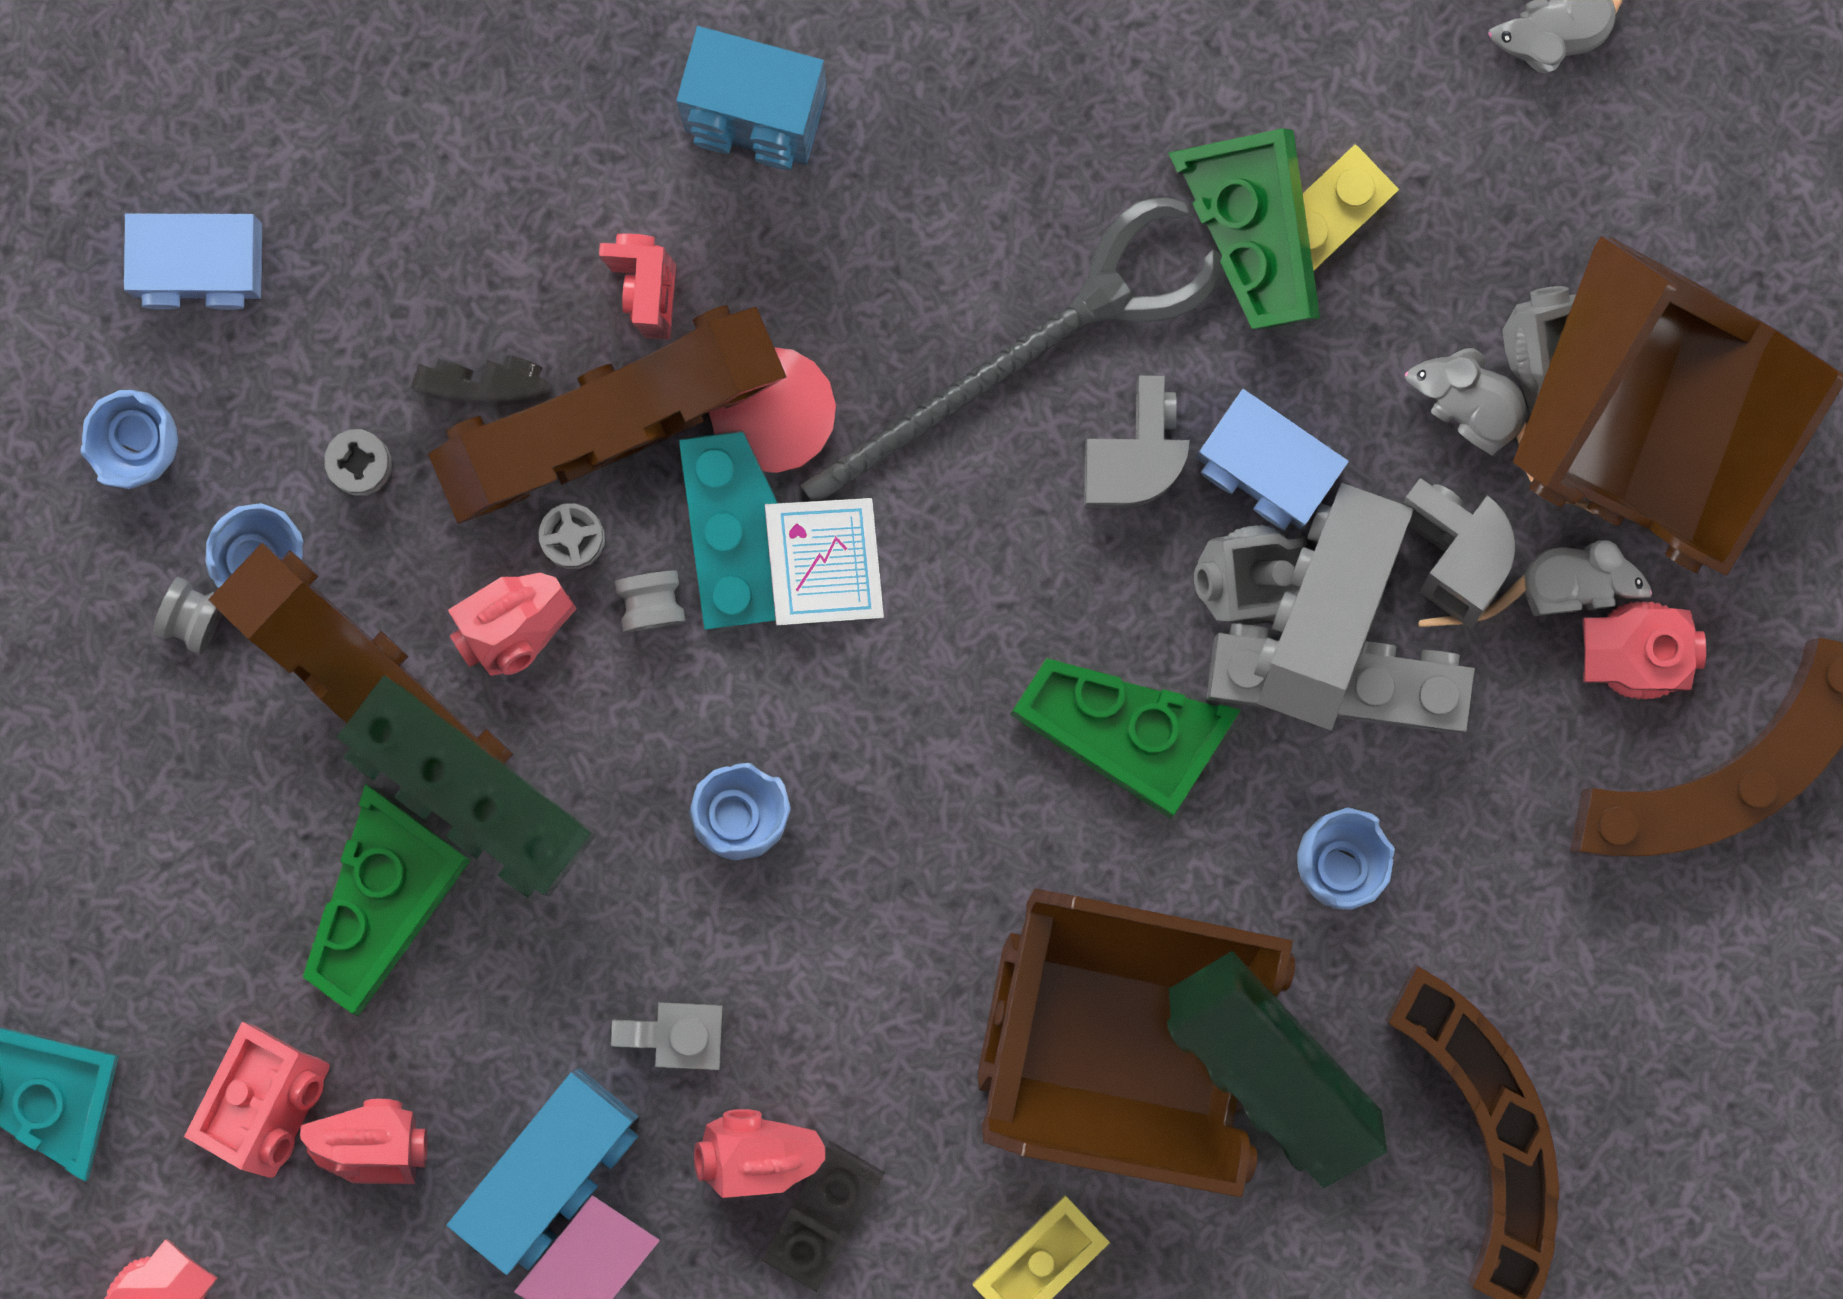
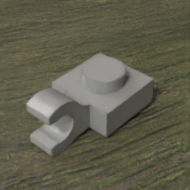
M658 1002V1021L613 1019L611 1046L656 1048L655 1067L719 1070L722 1005Z

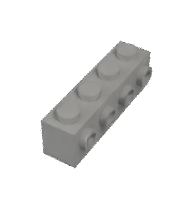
M1341 483L1332 507L1320 503L1307 538L1318 542L1315 551L1305 547L1302 548L1290 581L1291 584L1299 586L1300 590L1297 596L1285 592L1272 629L1283 632L1280 641L1267 637L1254 675L1265 678L1258 701L1259 705L1332 731L1414 508Z
M1231 624L1230 634L1218 633L1214 637L1206 700L1267 708L1258 704L1265 678L1254 675L1266 639L1269 636V628ZM1365 641L1337 718L1451 734H1461L1467 731L1475 668L1459 666L1460 655L1455 653L1422 650L1420 660L1395 657V645Z

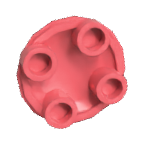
M774 347L787 377L736 406L727 409L722 407L710 411L709 415L714 434L743 430L764 472L780 473L802 468L810 459L821 452L833 431L836 403L830 381L814 361L792 349Z

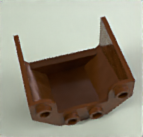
M1600 236L1592 251L1513 463L1534 478L1529 489L1545 500L1563 507L1566 501L1575 505L1576 502L1581 503L1583 498L1590 500L1587 505L1590 511L1620 527L1623 520L1627 518L1651 530L1669 544L1664 554L1682 567L1698 574L1701 567L1705 565L1727 576L1843 387V373L1777 329L1721 299L1719 295L1612 237L1608 239L1605 236Z
M1034 888L1026 903V917L1021 935L1010 933L1003 946L977 1073L979 1090L989 1092L987 1111L982 1123L983 1142L1024 1157L1242 1198L1245 1183H1249L1255 1173L1257 1150L1254 1145H1250L1247 1132L1233 1127L1235 1113L1241 1111L1247 1096V1079L1243 1072L1247 1052L1254 1047L1259 1035L1260 1018L1256 1012L1257 1001L1273 1002L1281 991L1285 992L1289 989L1295 972V958L1291 954L1293 940Z

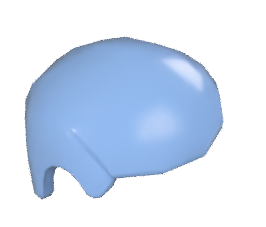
M118 390L99 399L84 419L83 445L81 446L80 453L98 475L97 481L101 484L125 489L137 488L159 479L174 461L178 447L177 428L171 414L151 394L137 390ZM123 445H125V446H127V447H129V448H132V449H134V450H136V451H139V452L129 451V450H127L126 448H124Z
M262 503L238 506L220 517L210 532L206 542L205 559L208 575L219 588L261 543L265 544L281 559L291 550L302 560L304 541L301 532L287 514L281 510Z
M741 763L731 767L726 766L715 769L697 784L689 809V816L695 835L702 845L723 858L736 861L762 856L782 837L791 807L785 785L779 777H771L751 763Z
M1347 807L1321 816L1303 834L1297 852L1298 871L1302 882L1309 892L1323 905L1330 906L1333 909L1352 910L1374 902L1390 883L1393 866L1392 857L1394 856L1395 848L1380 828L1379 818L1372 813ZM1338 850L1349 852L1355 857V859Z

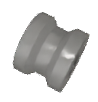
M362 429L347 430L338 434L329 443L324 455L325 470L329 479L338 488L354 496H369L380 491L388 483L392 473V456L388 447L374 434ZM352 448H353V453H354V454L350 457L349 462H347V463H342V462H346V461L348 460L349 456L352 454Z
M576 503L562 504L551 509L543 518L539 528V543L544 554L557 566L568 570L583 569L592 565L601 555L605 545V531L600 520L587 507Z
M677 571L648 573L615 581L616 592L624 599L626 613L621 619L623 632L643 631L686 622L684 609L676 604L674 591L679 585Z
M177 577L169 587L154 621L152 634L165 640L172 637L179 638L185 641L188 650L202 655L210 644L223 615L208 600L215 592L203 595L194 590L192 582Z

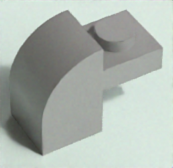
M1139 376L1136 381V439L1086 440L1084 508H1132L1141 506L1161 496L1177 479L1185 465L1190 440H1164V430L1176 429V392H1164L1165 376Z
M1420 478L1403 502V505L1414 508L1408 526L1445 553L1428 575L1419 593L1472 629L1498 593L1511 570L1515 555V540L1512 527L1503 510L1489 496H1486L1472 515L1464 509V503L1453 491L1439 484L1431 486Z

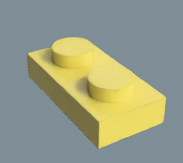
M1356 144L1303 193L1314 271L1399 191L1395 184Z
M1064 1195L986 1269L972 1285L985 1299H1052L1110 1242L1074 1203Z

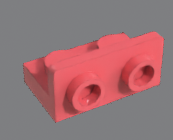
M617 234L616 244L600 243L599 257L612 272L635 274H626L624 278L622 295L623 313L630 314V321L645 338L670 340L676 263L664 247L655 245V237L648 235Z
M242 1022L184 1137L240 1170L273 1178L276 1176L279 1168L291 1156L295 1144L294 1138L309 1109L317 1103L322 1094L324 1079L330 1069V1064L318 1057L297 1050L254 1025Z

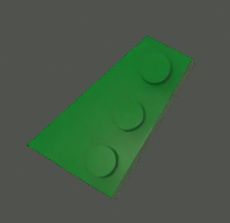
M1281 128L1169 152L1168 154L1177 173H1183L1196 200L1192 204L1201 223L1208 226L1222 255L1220 263L1251 328L1266 330L1320 319L1294 130Z
M1046 658L1010 713V716L1171 819L1241 710L1221 704L1214 706L1185 698V695L1165 689L1161 691L1124 682L1120 677Z
M367 784L364 786L358 805L361 807L351 840L347 839L340 860L343 865L331 902L326 903L302 976L356 1016L361 1014L471 861L463 853Z

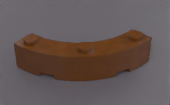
M728 305L714 308L692 320L695 330L661 349L616 371L612 364H606L582 374L577 378L580 385L579 388L488 424H484L482 417L477 416L447 429L446 433L449 440L428 453V456L457 523L460 524L521 502L530 497L529 493L556 481L557 476L561 485L654 446L704 422L702 415L722 407L727 409L736 406L786 378L785 371L757 307L731 314Z
M261 543L208 600L248 640L276 661L290 674L294 672L311 689L310 691L364 739L367 738L385 755L393 748L400 757L392 766L447 819L471 836L523 780L506 764L514 754L487 729L477 737L402 666L409 656L382 631L372 639L311 585L319 576L294 552L289 550L281 559L265 544Z
M1825 638L1806 641L1800 666L1793 683L1769 724L1749 745L1725 763L1704 775L1679 785L1644 792L1611 791L1596 788L1583 789L1570 852L1602 857H1641L1676 853L1698 848L1747 830L1773 815L1801 794L1824 771L1843 746V642Z
M1414 964L1385 1021L1410 1036L1430 1052L1451 1076L1472 1111L1481 1134L1487 1159L1489 1177L1487 1223L1480 1252L1468 1281L1474 1289L1493 1299H1539L1545 1287L1554 1255L1559 1200L1556 1152L1547 1117L1536 1089L1518 1056L1493 1024L1470 1001L1450 985Z

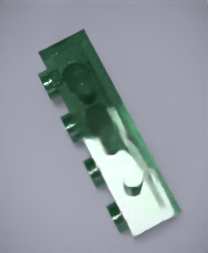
M386 675L380 679L337 736L339 740L350 747L343 756L346 761L372 780H375L380 772H383L401 786L394 796L396 799L425 820L432 811L453 826L446 835L452 842L476 859L485 850L504 865L498 876L528 899L535 889L542 895L550 897L597 835Z
M1233 951L1169 988L1171 1018L1168 1019L1167 1026L1174 1042L1183 1052L1189 1053L1192 1051L1206 1065L1210 1078L1223 1093L1231 1091L1244 1105L1250 1121L1260 1132L1269 1131L1282 1145L1288 1161L1296 1170L1300 1172L1306 1170L1324 1189L1387 1153L1382 1110Z

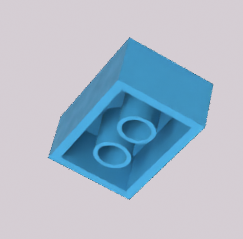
M697 26L676 100L685 132L695 136L693 144L710 151L729 154L732 145L753 150L756 152L754 158L756 162L776 169L791 170L793 161L807 165L827 95L824 60Z
M581 1068L571 1072L446 1226L504 1274L508 1275L518 1264L528 1271L556 1239L557 1235L548 1227L561 1213L570 1220L596 1190L598 1185L589 1177L601 1162L609 1169H612L639 1137L638 1134L630 1129L639 1116Z

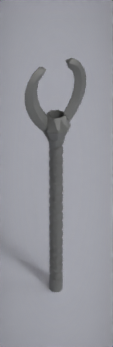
M1150 198L1137 202L1123 211L1103 235L1094 254L1090 271L1083 287L1074 301L1065 307V310L1059 311L1050 317L1049 321L1043 322L1034 328L1032 332L1016 340V343L1010 344L1001 350L1000 354L992 356L983 362V365L977 366L968 372L967 376L959 378L950 384V387L934 395V398L928 399L919 405L918 409L910 411L901 417V420L895 421L886 427L885 431L877 433L868 439V442L862 443L853 449L852 453L846 454L837 460L835 464L828 466L801 484L811 502L823 501L844 487V484L850 483L859 477L860 473L868 471L877 465V462L883 461L892 455L893 451L899 450L908 444L910 440L926 432V429L932 428L941 422L942 418L950 416L959 410V407L965 406L974 400L975 396L983 394L992 388V385L998 384L1008 377V374L1014 373L1023 367L1025 363L1041 355V352L1047 351L1056 345L1057 341L1063 340L1074 333V330L1077 328L1080 329L1086 324L1107 320L1162 321L1181 316L1204 303L1215 290L1222 273V265L1220 263L1222 255L1215 250H1212L1205 257L1202 271L1191 283L1163 295L1133 297L1124 280L1115 271L1126 246L1148 223L1163 217L1179 219L1189 214L1187 203L1175 198Z

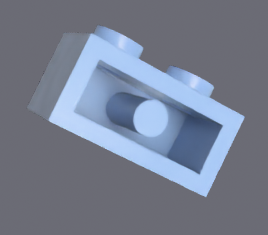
M125 214L124 291L133 298H142L143 308L178 309L180 308V298L206 299V308L235 310L244 308V299H261L262 223L254 214Z
M1244 389L1241 390L1195 457L1205 464L1201 474L1206 479L1227 493L1233 494L1235 489L1239 487L1258 500L1253 508L1254 511L1282 530H1286L1290 523L1299 529L1307 523L1349 462Z

